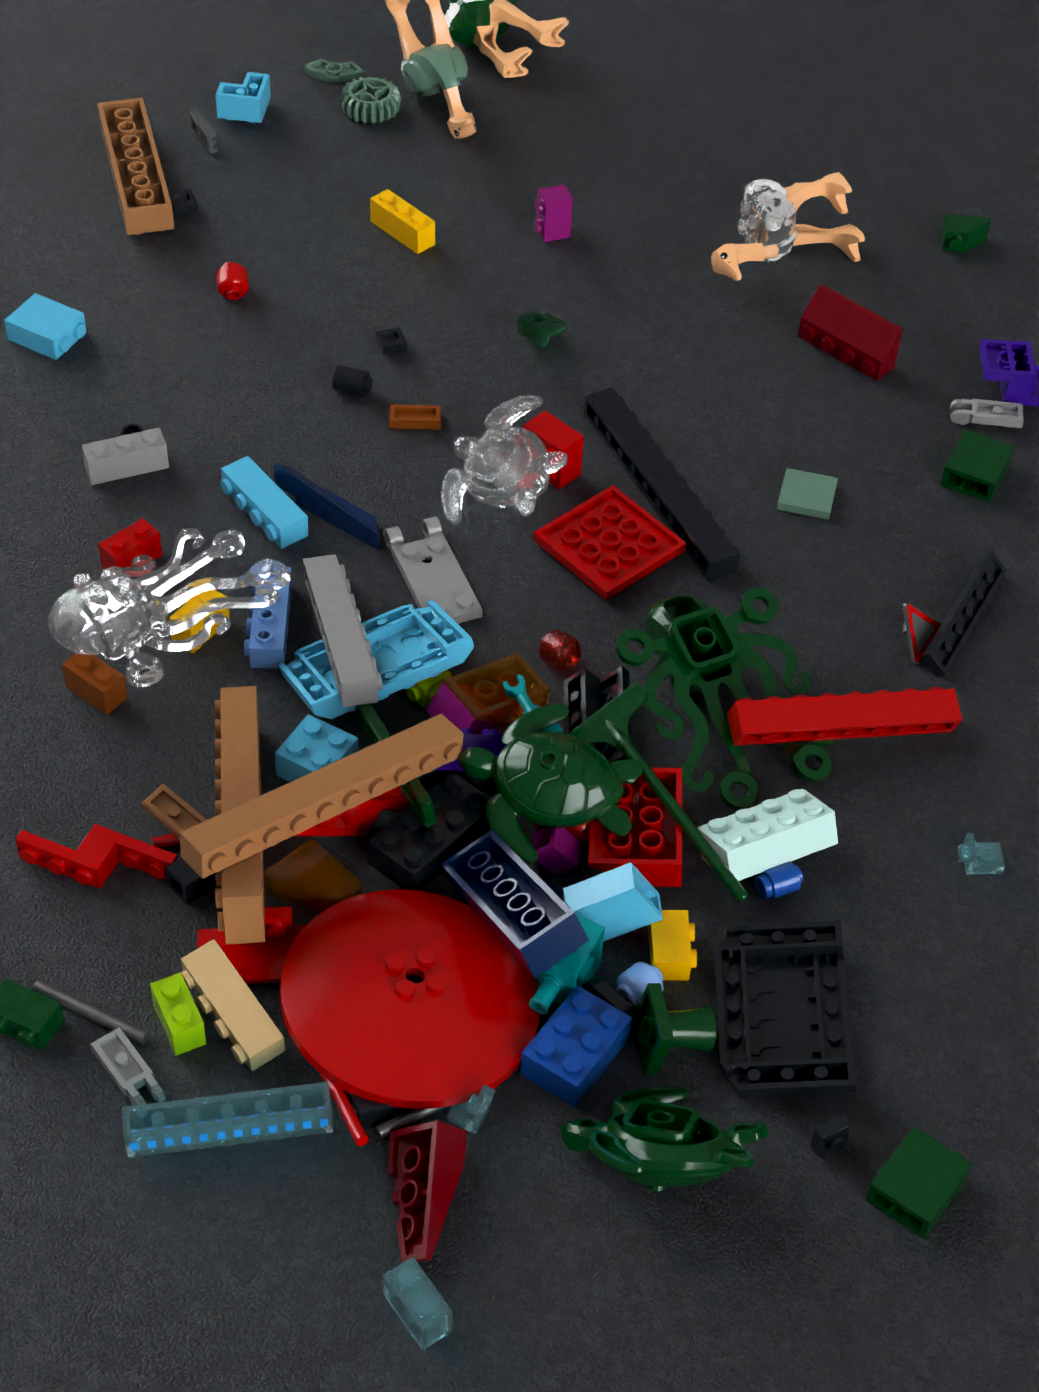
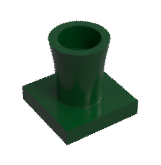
M647 984L635 1012L637 1021L632 1025L644 1076H657L671 1047L710 1052L716 1040V1021L712 1008L706 1005L692 1009L667 1011L661 984Z

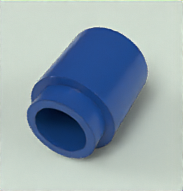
M789 861L761 872L760 875L755 877L754 882L756 890L762 899L769 898L774 900L799 890L803 881V875L800 868Z

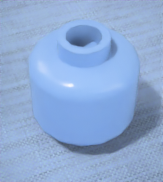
M637 962L617 977L615 991L621 997L629 999L637 1009L648 983H660L663 992V975L656 966H650L645 962Z

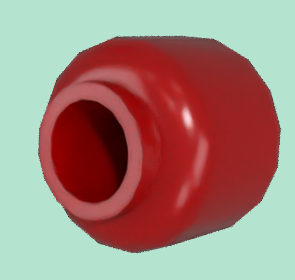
M227 262L217 270L216 281L220 295L230 300H237L248 292V273L242 265L236 262Z

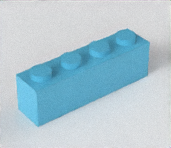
M249 456L221 468L222 480L220 481V486L226 495H230L235 500L238 508L244 510L250 516L252 522L256 526L259 525L265 531L270 541H274L283 549L309 536L308 516Z

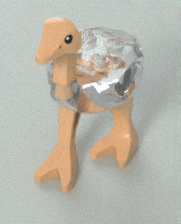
M840 172L828 174L822 179L811 183H794L784 188L779 183L767 179H757L747 183L743 189L740 220H738L737 224L738 231L743 235L746 244H724L715 250L711 256L713 271L728 276L734 281H740L742 278L738 266L740 263L746 261L775 262L785 257L791 251L792 246L816 243H832L840 248L853 262L860 261L858 243L864 242L865 236L854 225L847 224L831 229H823L807 224H796L795 213L804 201L821 195L829 199L840 214L847 213L845 194L852 192L851 186Z

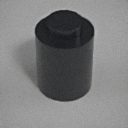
M343 365L336 367L332 380L334 390L362 397L365 396L366 392L369 393L371 391L373 378L370 377L368 371Z

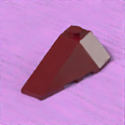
M436 1120L390 1131L387 1167L388 1174L394 1177L396 1190L391 1193L393 1204L398 1205L400 1216L396 1229L401 1263L412 1264L432 1259L464 1167L466 1130Z

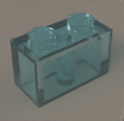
M414 1257L383 1274V1295L422 1350L453 1331V1311Z

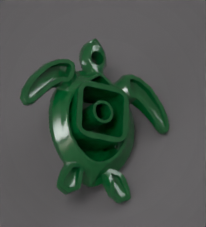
M562 704L538 707L519 716L506 728L502 736L504 749L499 755H495L493 752L480 747H469L458 757L459 765L471 776L479 779L494 778L499 792L488 800L486 804V818L491 830L527 863L536 862L538 853L521 830L516 820L517 814L536 824L556 828L575 827L598 818L606 829L620 837H625L632 828L628 813L615 804L624 794L622 784H633L643 773L640 761L627 759L609 762L602 753L579 738L558 732L543 731L566 719L569 709Z
M653 1087L632 1090L619 1095L612 1103L611 1111L613 1116L608 1122L576 1119L561 1125L560 1134L563 1143L571 1151L591 1150L601 1162L626 1178L644 1184L650 1190L663 1191L667 1187L690 1186L714 1179L730 1171L735 1166L745 1168L754 1165L753 1155L748 1149L742 1148V1146L767 1137L768 1129L761 1122H739L731 1125L727 1131H724L713 1122L699 1116L697 1110L687 1106L670 1104L687 1098L689 1092L686 1089L678 1087Z

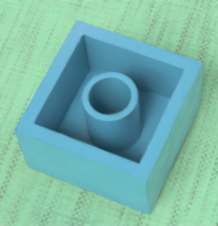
M307 714L275 752L276 776L292 782L359 751L358 737Z

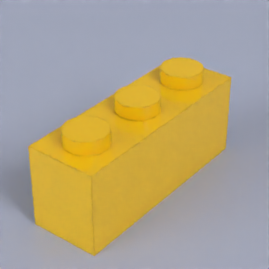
M389 189L370 198V222L416 254L435 245V221Z

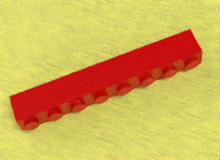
M933 687L922 691L908 688L901 692L879 690L870 694H863L860 691L851 692L847 695L825 693L818 697H808V695L801 694L781 699L779 696H771L764 700L742 698L735 701L727 713L734 746L952 732L962 722L955 689H943V687Z

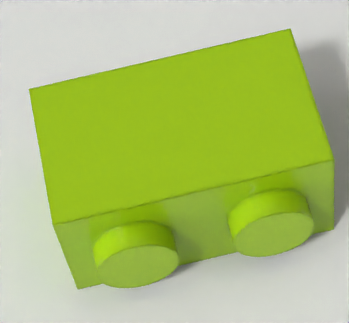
M181 972L150 983L153 1006L175 1056L206 1045L204 1022Z

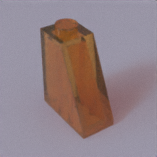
M313 838L264 871L265 889L269 894L320 912L345 899L362 894L361 882Z

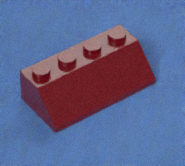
M821 284L801 316L798 337L878 381L895 367L903 328Z

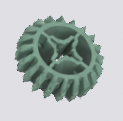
M370 76L368 78L360 77L359 80L352 79V82L346 83V87L342 88L340 97L344 114L348 115L350 119L354 118L355 122L363 121V124L366 122H371L372 124L374 122L382 123V120L389 121L390 117H395L396 113L399 112L401 103L398 86L393 85L392 81L387 82L386 78L379 79L378 76L375 78Z

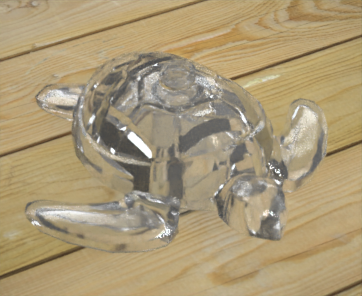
M520 396L497 406L486 416L484 424L488 431L483 434L479 441L472 436H464L454 440V452L459 459L465 461V469L452 468L447 472L443 480L441 489L442 507L450 523L457 525L461 522L462 501L466 490L481 504L489 507L504 508L516 506L519 513L524 517L535 510L537 497L541 496L548 488L550 474L563 468L568 458L564 452L555 451L548 453L541 439L528 429L511 427L517 419L542 405L543 400L540 396Z

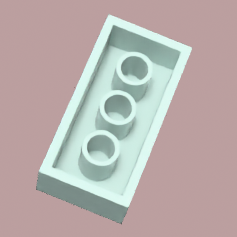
M805 789L792 790L787 795L776 799H767L762 804L748 809H740L735 814L713 819L708 824L697 827L738 881L838 844L835 811ZM701 854L702 860L705 861V862L710 866V864L707 862V860H706V859L703 857V855Z

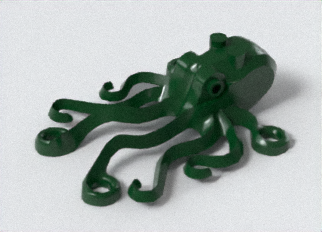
M762 588L748 590L741 600L740 611L726 618L718 609L709 607L704 602L690 595H676L662 599L649 609L646 619V633L639 629H627L620 634L616 641V653L625 664L641 666L652 657L654 652L659 656L657 660L658 666L648 676L644 689L648 695L646 704L649 710L657 716L669 719L675 723L673 731L665 729L661 722H657L655 725L657 732L668 739H676L684 732V722L677 713L660 705L655 695L657 688L668 674H672L670 680L676 699L681 708L690 717L696 729L693 746L682 769V779L685 786L694 792L706 791L714 781V775L709 770L704 771L702 782L697 783L691 778V774L707 744L709 729L704 714L693 702L690 693H698L704 696L710 717L720 736L735 757L740 771L728 773L719 785V796L723 803L735 810L745 809L755 801L758 784L752 778L750 765L741 746L733 745L730 727L719 699V686L724 685L731 689L736 701L742 698H750L741 679V672L745 667L752 666L760 673L767 697L779 696L781 699H784L778 690L775 675L770 665L752 648L753 645L774 648L783 653L786 659L783 683L790 693L801 695L808 692L811 688V680L806 672L801 673V679L803 680L801 686H796L792 683L793 675L797 669L798 658L789 644L771 635L761 633L738 634L737 632L739 624L744 622L756 625L766 624L777 613L778 602L775 596L769 590ZM755 599L761 600L765 603L767 611L764 613L757 612L752 606V601ZM627 642H639L643 646V652L641 654L631 653L626 646ZM836 740L811 741L813 744L800 746L797 742L784 743L790 755L796 776L809 782H817L828 776L831 772L832 762L828 753L820 746H830ZM813 756L820 762L821 768L815 771L809 769L805 764L806 757ZM742 784L745 787V797L738 798L733 796L730 792V786Z

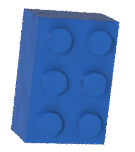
M577 985L521 1053L520 1075L576 1108L629 1040L632 1017Z

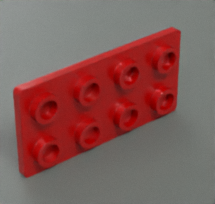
M292 907L264 908L265 942L226 944L225 931L219 932L218 928L199 929L197 931V949L215 939L246 984L276 983L281 981L284 961L290 946L306 925H293Z

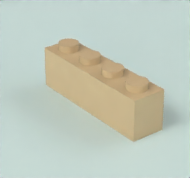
M215 939L181 958L183 969L181 974L188 989L194 988L199 995L196 999L203 1012L213 1015L216 1020L214 1026L221 1038H229L233 1044L231 1050L240 1064L245 1062L252 1072L285 1052L283 1035Z

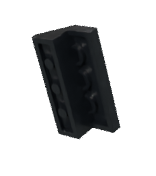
M621 666L600 679L586 668H583L563 681L564 705L569 709V714L564 719V734H569L630 687L629 671ZM630 717L627 726H628L629 738H630V740L632 741L631 717ZM606 742L592 745L609 762L628 759L616 746Z

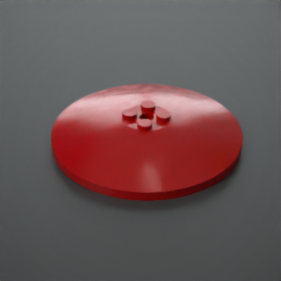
M374 891L345 899L327 908L312 919L297 935L287 953L281 974L279 995L283 1020L292 1041L307 1062L321 1075L345 1091L363 1099L385 1103L388 1106L397 1108L435 1109L468 1102L495 1089L507 1080L520 1066L521 1053L535 1037L540 1016L539 1013L532 1010L529 1006L530 999L533 998L539 988L536 977L525 968L469 905L455 899L424 891ZM414 975L421 978L422 982L413 983L407 980L406 977Z

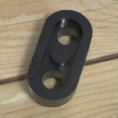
M594 976L582 985L583 989L632 1017L631 1026L636 1023L637 1017L634 1004L614 991L606 979Z

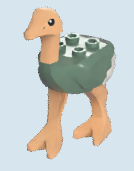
M384 0L397 24L404 58L401 64V71L407 89L414 94L422 93L424 97L439 93V88L441 87L450 114L447 124L454 139L466 138L477 132L473 114L465 112L458 91V86L461 85L460 81L466 79L468 74L467 62L460 48L452 41L439 0H425L429 6L434 43L428 47L421 44L409 23L406 8L410 0Z

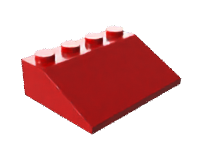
M651 768L682 808V768ZM640 775L633 784H622L624 794L615 804L628 813L632 823V828L625 837H620L610 832L600 823L598 818L590 821L588 867L607 872L632 862L653 887H681L682 828Z

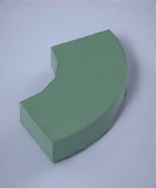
M320 58L303 65L304 73L322 81L351 82L352 79L359 80L360 77L365 78V71L352 61L336 63Z

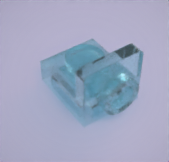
M966 833L964 843L960 844L958 849L959 861L964 862L966 874H1003L1005 864L1000 843H975L974 834Z
M484 1085L479 1095L473 1093L468 1102L453 1105L447 1120L476 1135L491 1108L496 1090Z

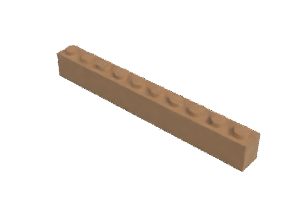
M436 715L180 832L181 857L202 879L456 760L463 750L464 733L444 715Z

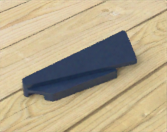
M278 463L274 464L275 484L282 490L295 496L296 505L375 549L380 547L377 522L374 515L313 483L293 467Z

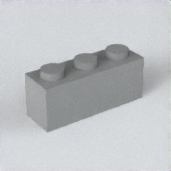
M160 427L82 444L85 470L91 486L169 468L167 445Z

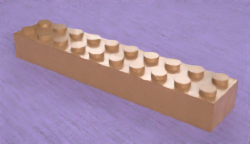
M256 686L220 688V700H215L216 718H221L215 719V734L218 738L215 739V754L218 759H215L216 777H218V779H215L216 798H218V800H215L216 816L261 796L260 728ZM262 850L215 873L216 885L222 886V888L215 889L216 908H223V912H218L219 932L225 931L226 944L265 942Z

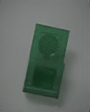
M536 310L519 316L517 324L518 333L522 337L542 348L548 347L549 338L564 332L566 327L565 321L549 312L541 314Z

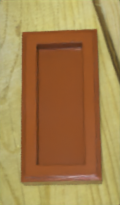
M390 404L389 428L441 430L442 406Z

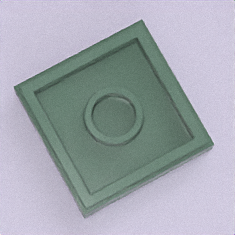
M786 468L777 510L829 520L838 478Z

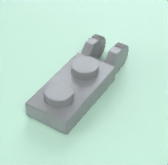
M956 399L950 403V410H952L951 420L954 424L966 425L971 422L981 425L1022 428L1023 405L1021 403L981 399Z
M120 1028L113 1030L90 1044L92 1052L124 1096H128L138 1113L142 1114L147 1111L146 1102L137 1091L145 1085L152 1098L158 1104L166 1100L164 1092L154 1079L152 1070Z

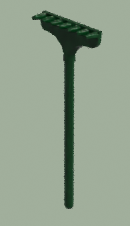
M636 681L567 735L579 738L590 745L606 742L616 746L628 759L639 760L643 768V773L641 774L643 779L738 901L743 902L747 899V891L632 745L627 726L629 719L648 698L645 689Z

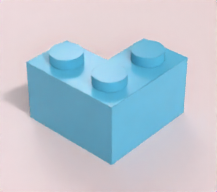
M247 72L243 84L220 82L215 94L217 118L230 121L240 120L250 123H261L271 98L269 74Z

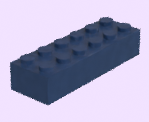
M490 830L441 863L455 891L534 977L549 970L554 964L575 952L580 946L589 941L575 912L493 830Z

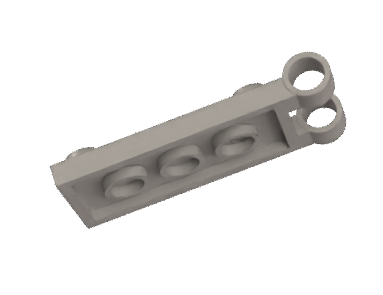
M437 516L422 519L425 539L406 544L403 541L399 526L384 529L386 546L390 550L418 608L429 607L427 601L434 600L457 624L482 617L483 610L442 533L441 524Z

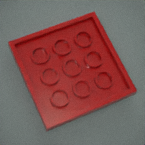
M614 485L533 532V540L605 600H608L685 552L687 546L684 540Z

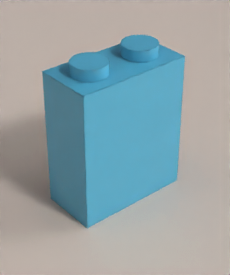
M37 293L33 294L4 320L9 341L54 360H57L67 352L73 344L87 333L83 312Z
M632 862L563 888L565 903L575 914L605 927L603 942L663 920L660 894Z

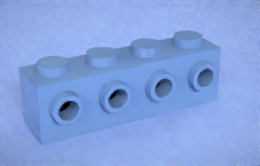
M258 566L256 578H251V594L255 595L254 598H249V615H252V618H247L246 633L250 635V639H245L244 656H249L250 668L280 669L279 664L282 662L285 664L292 595L291 567Z

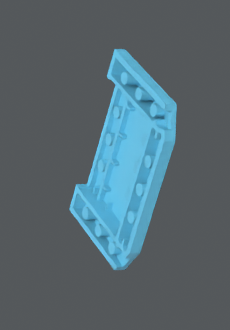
M434 600L427 601L429 607L413 609L412 604L403 605L361 623L364 624L366 640L369 639L371 646V656L375 657L377 672H380L382 679V690H378V700H383L389 694L401 689L411 688L417 682L439 676L443 671L464 663L473 650L472 637ZM323 640L297 650L293 653L295 659L287 666L284 662L279 664L282 676L314 715L333 719L347 712L355 711V706L344 708L342 706Z

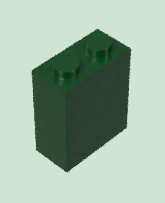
M965 429L944 467L940 486L990 503L1010 466L1015 446Z
M913 1127L871 1182L865 1201L922 1239H925L965 1184L972 1164L966 1161L961 1154L950 1151L938 1143L930 1134L921 1132Z

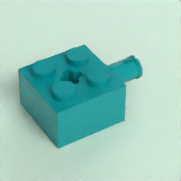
M576 914L589 941L580 946L575 952L554 964L549 970L536 977V980L539 981V988L529 1001V1006L532 1010L539 1014H547L553 1002L561 1005L577 985L582 988V985L594 976L601 965L605 927Z

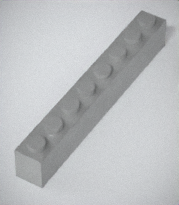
M336 554L303 559L305 584L343 708L378 702V690H382V679L380 672H377L375 657L371 656L369 639L366 640L364 624H361L360 612L358 608L356 609L355 597L351 593L349 579H346L344 564H339Z

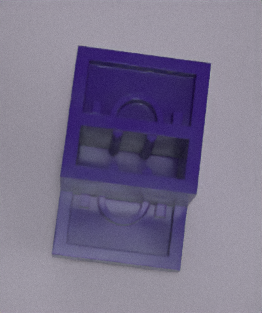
M980 339L978 349L983 380L999 381L1002 402L1021 403L1025 406L1039 407V366H1035L1031 342Z

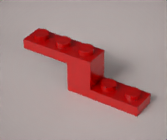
M398 786L294 836H366L382 810H406L411 804Z
M94 824L77 850L21 830L15 838L19 857L25 862L38 864L48 868L55 874L66 875L76 879L83 885H92L99 889L119 862L129 868L145 871L157 879L163 878L168 880L166 867L178 860L177 855L98 824Z

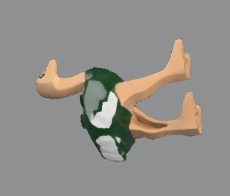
M450 0L444 13L452 40L464 46L479 47V51L493 61L497 71L504 78L526 75L529 71L521 64L533 51L525 46L512 52L504 53L498 47L496 39L504 34L510 25L529 31L543 45L561 47L565 44V40L558 34L569 23L566 18L536 21L517 8V0Z

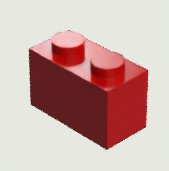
M144 518L98 543L101 567L118 582L163 556L160 532Z

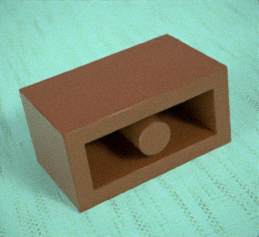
M81 648L62 663L66 688L104 714L108 715L128 699L125 676L86 649Z

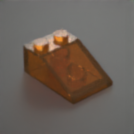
M518 652L445 679V684L476 720L513 722L523 715L524 710L515 698L508 697L503 687L504 681H507L511 687L518 686L517 675L519 674L525 679L526 693L533 704H537L539 707L547 706L550 687Z

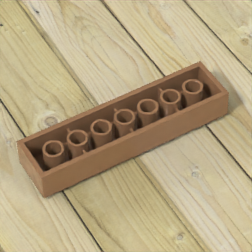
M143 98L97 103L100 128L126 234L139 235L147 232H162L174 229L172 204Z

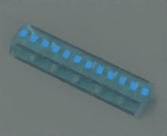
M328 1082L122 1107L123 1134L128 1158L333 1132Z

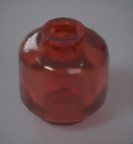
M552 630L541 639L539 656L547 665L561 671H566L579 662L581 658V645L574 636L562 630Z

